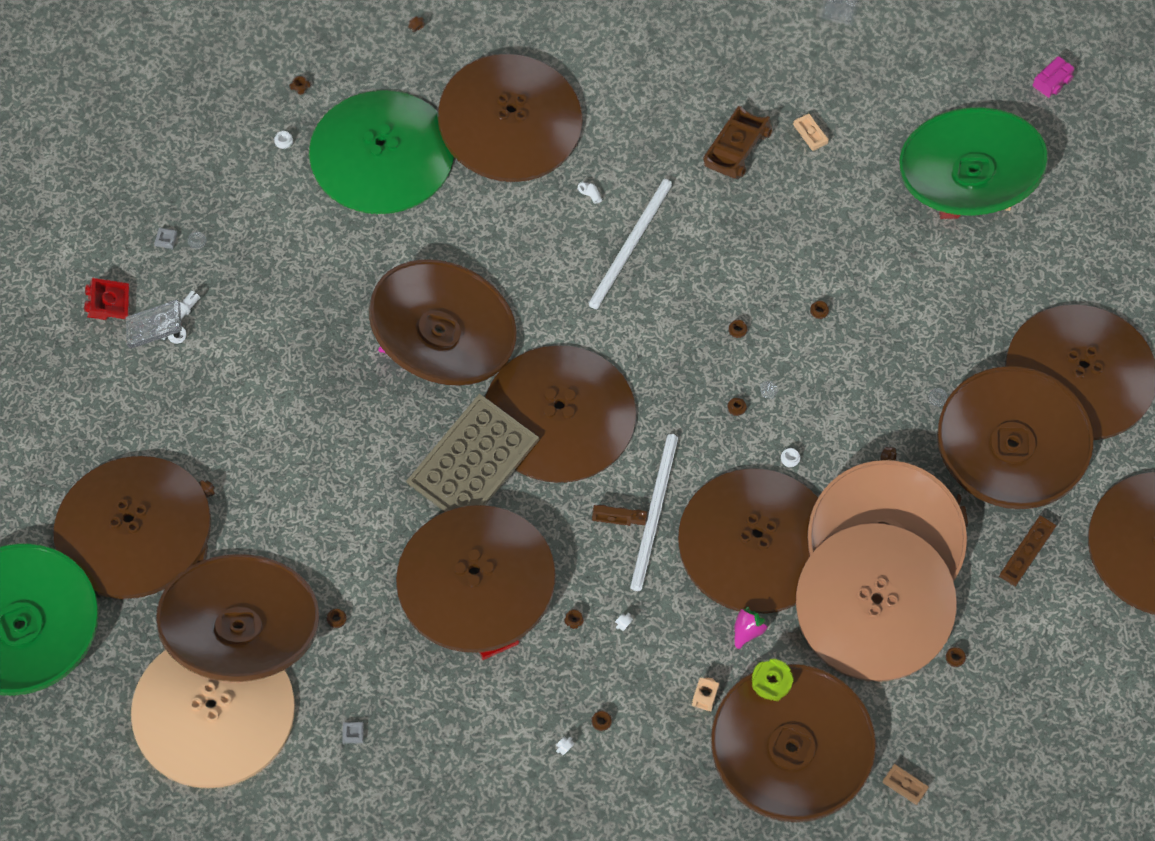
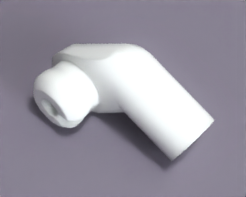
M585 182L578 184L580 193L591 196L594 204L602 201L595 185Z

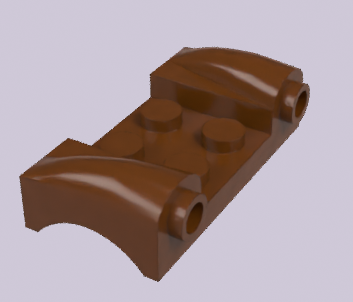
M738 106L704 155V166L734 179L743 177L746 173L745 159L759 138L765 140L772 134L770 117L754 116L741 106Z

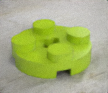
M770 659L769 661L760 662L755 667L752 674V688L761 697L779 701L791 690L793 676L790 668L784 662ZM774 675L778 682L769 683L767 677L771 678Z

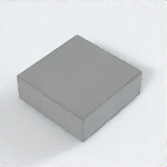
M159 228L154 243L155 246L173 249L178 234L177 231Z
M343 722V744L363 743V722Z

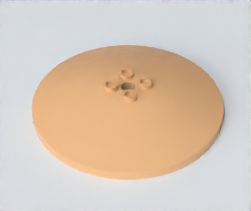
M165 650L147 667L137 684L132 700L131 722L141 752L161 774L178 783L192 787L219 788L237 784L256 775L275 759L284 747L292 729L295 711L294 695L285 670L253 681H220L189 671L176 662ZM209 700L217 702L214 708H207L206 703Z

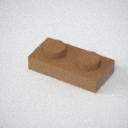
M895 764L882 782L915 805H918L929 788Z

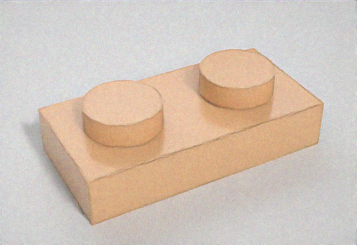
M810 114L794 120V127L812 151L828 144V138Z

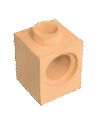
M700 677L692 706L711 712L719 683L711 678ZM707 690L711 695L705 696L701 692Z

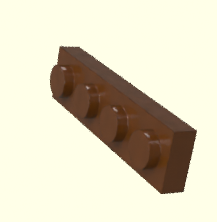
M1040 515L1001 571L999 577L1016 587L1057 525Z

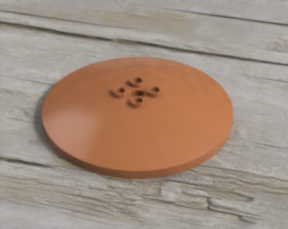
M880 460L854 466L837 476L828 484L817 499L808 526V549L810 556L826 539L844 529L862 524H887L908 530L925 540L941 556L949 569L953 582L962 567L967 546L964 517L949 489L929 472L915 465L899 461ZM874 594L871 597L875 604H880L883 601L882 596L879 594Z
M862 524L852 526L832 535L811 554L799 578L796 592V611L800 628L807 643L828 666L842 674L860 680L892 681L919 671L930 663L942 650L955 621L956 591L952 576L938 552L921 537L893 525ZM874 594L882 596L883 601L880 604H875L872 601L871 597Z

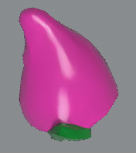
M748 606L740 610L735 621V647L737 649H741L746 642L762 635L768 628L764 624L765 619L760 618L758 613L750 611Z

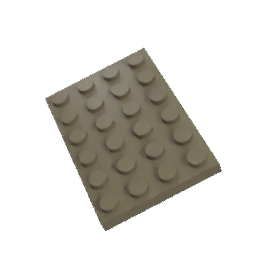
M479 394L407 479L406 483L444 512L464 506L486 505L540 439Z

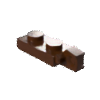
M607 505L593 506V521L627 526L631 524H646V511L639 509L629 510L624 507H608Z

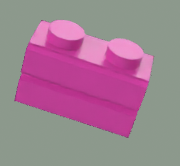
M1057 56L1035 77L1033 87L1048 98L1053 94L1057 95L1061 91L1062 85L1064 83L1069 84L1073 79L1074 67Z

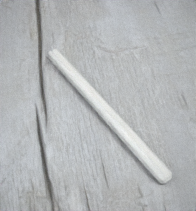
M664 179L589 301L591 308H599L672 187L671 181Z
M668 434L630 586L634 591L642 590L677 446L678 437L675 434Z

